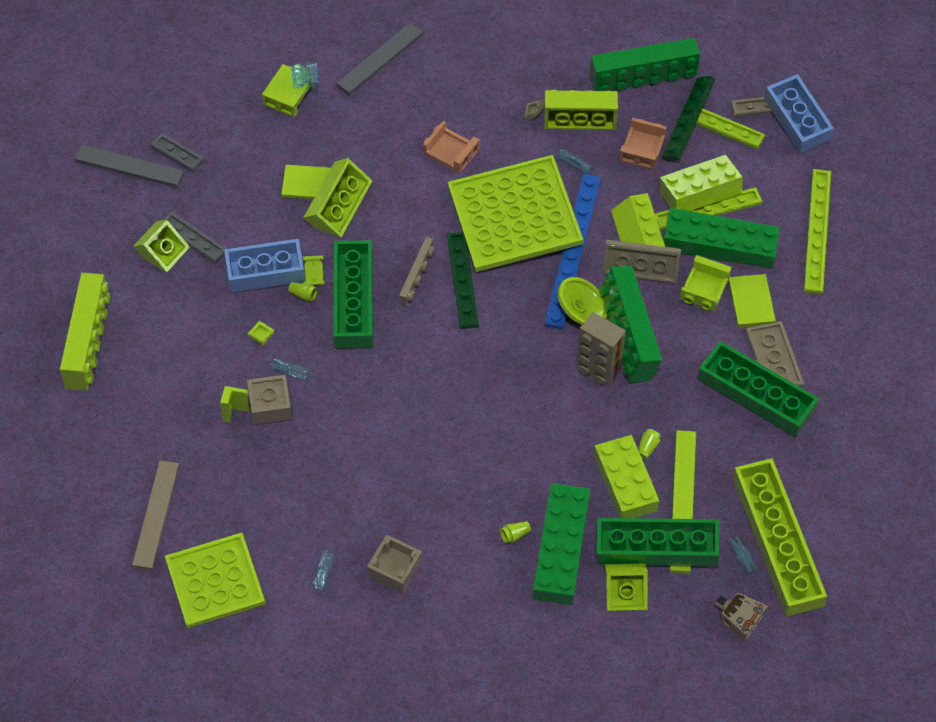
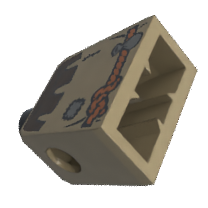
M737 593L731 601L721 595L715 603V606L723 610L720 622L743 642L747 640L765 616L768 607L740 593Z

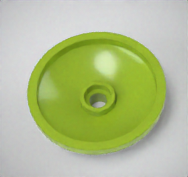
M578 277L567 278L560 284L558 288L560 305L573 321L583 325L592 312L606 319L608 313L604 309L603 297L600 296L599 290L593 284Z

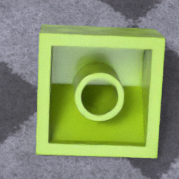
M168 220L156 221L133 246L143 259L165 272H168L190 248Z
M645 563L605 564L607 611L648 610V571Z

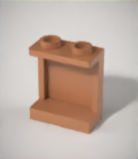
M632 118L626 141L620 150L619 161L654 170L666 137L667 127L642 119Z
M443 121L434 128L432 135L424 140V155L460 174L480 150V139L473 137L471 140H468L447 129V122Z

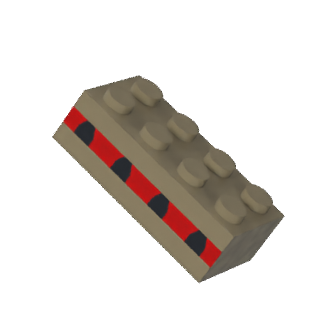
M592 312L580 327L577 369L579 372L593 377L598 384H605L609 387L622 369L626 331Z

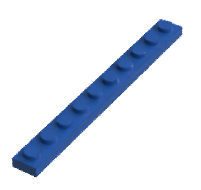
M583 174L573 212L584 244L563 250L545 320V327L560 330L564 328L567 314L560 305L558 288L565 279L577 276L601 177Z

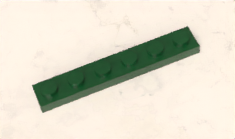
M713 76L697 77L662 154L664 161L680 160L715 82Z

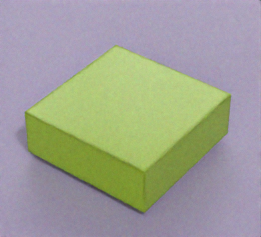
M259 321L248 332V337L263 346L275 332L272 328Z

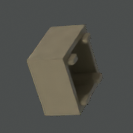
M286 374L247 380L253 425L292 419Z
M386 535L367 565V576L398 592L404 593L422 563V551Z

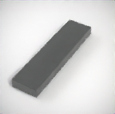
M171 212L163 219L169 221L192 249L214 264L225 255L224 250L226 248L175 213Z

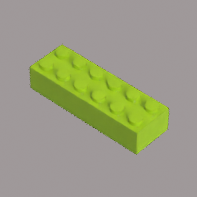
M81 272L60 366L65 389L88 391L89 384H93L94 374L92 369L97 366V357L95 355L96 352L100 351L101 342L99 337L103 336L104 324L102 323L103 320L107 319L106 304H110L111 293L108 292V282L105 281L104 274Z

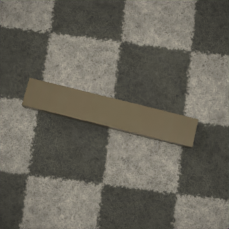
M159 461L132 564L133 568L153 571L179 470V463Z

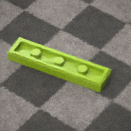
M702 109L696 122L698 126L756 150L759 149L766 135L705 109Z

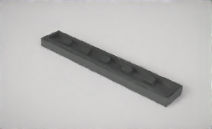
M409 23L336 83L337 87L350 96L422 37L423 32L412 23Z
M81 145L75 158L77 163L175 188L179 187L184 176L183 170Z

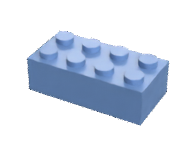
M798 74L766 87L764 100L799 153L831 140L834 128Z
M299 239L224 250L231 293L305 281Z

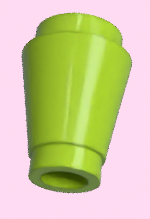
M291 282L288 288L289 293L306 302H313L318 294V289L313 284Z
M647 429L646 432H643L638 451L644 459H648L660 443L661 435L652 429Z
M527 521L506 524L500 529L503 542L510 544L531 532L530 524Z

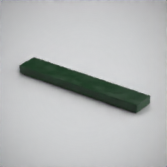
M463 232L447 233L460 329L478 328L479 323L467 243Z

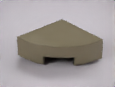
M539 100L527 103L524 118L531 120L539 115L544 108V101Z

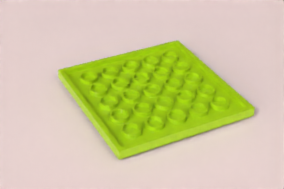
M553 155L447 182L476 272L584 244Z

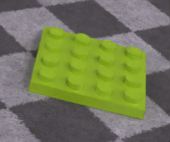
M243 533L165 555L187 629L266 605Z

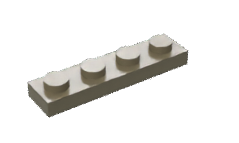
M425 238L399 295L400 305L407 307L409 301L412 302L414 300L415 287L420 286L422 281L421 274L427 271L429 257L432 258L435 252L432 238Z

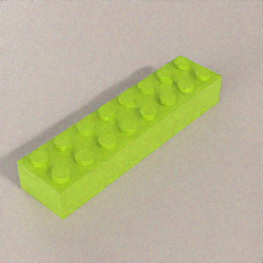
M773 458L735 467L733 482L785 617L823 608L827 594Z

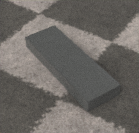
M163 133L150 144L152 149L193 173L205 161L204 157Z

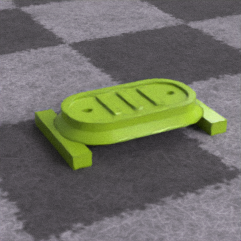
M323 256L303 257V261H306L304 265V283L313 284L314 286L325 285L323 280V264L320 261L324 260Z

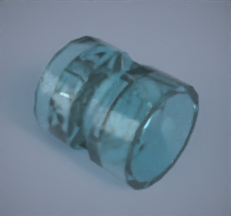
M316 62L306 63L305 67L301 64L291 65L293 88L302 87L305 83L308 86L319 85Z

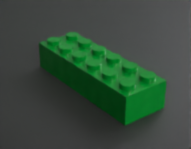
M695 38L592 55L589 78L594 91H621L629 87L638 88L646 84H658L662 81H675L685 77L692 78L698 73L700 52Z
M669 208L663 241L665 247L681 249V254L698 255L709 259L772 269L780 227Z
M372 240L334 241L335 348H373Z
M611 267L600 286L599 293L603 297L604 309L608 313L609 321L626 331L622 360L624 374L627 375L629 383L651 381L662 362V357L633 267Z
M719 341L699 368V381L796 438L817 410L818 397L722 341Z
M551 483L533 587V600L573 605L590 489Z
M598 518L597 565L645 563L651 566H719V519Z

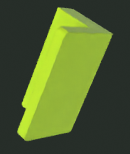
M225 386L220 401L224 422L231 423L234 410L250 412L248 390Z

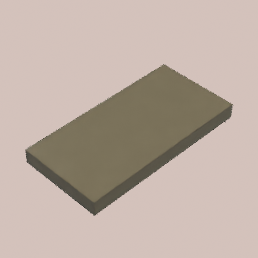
M606 240L602 274L607 275L610 268L614 266H632L637 279L677 283L681 249Z
M782 321L745 328L756 362L799 387L805 385Z

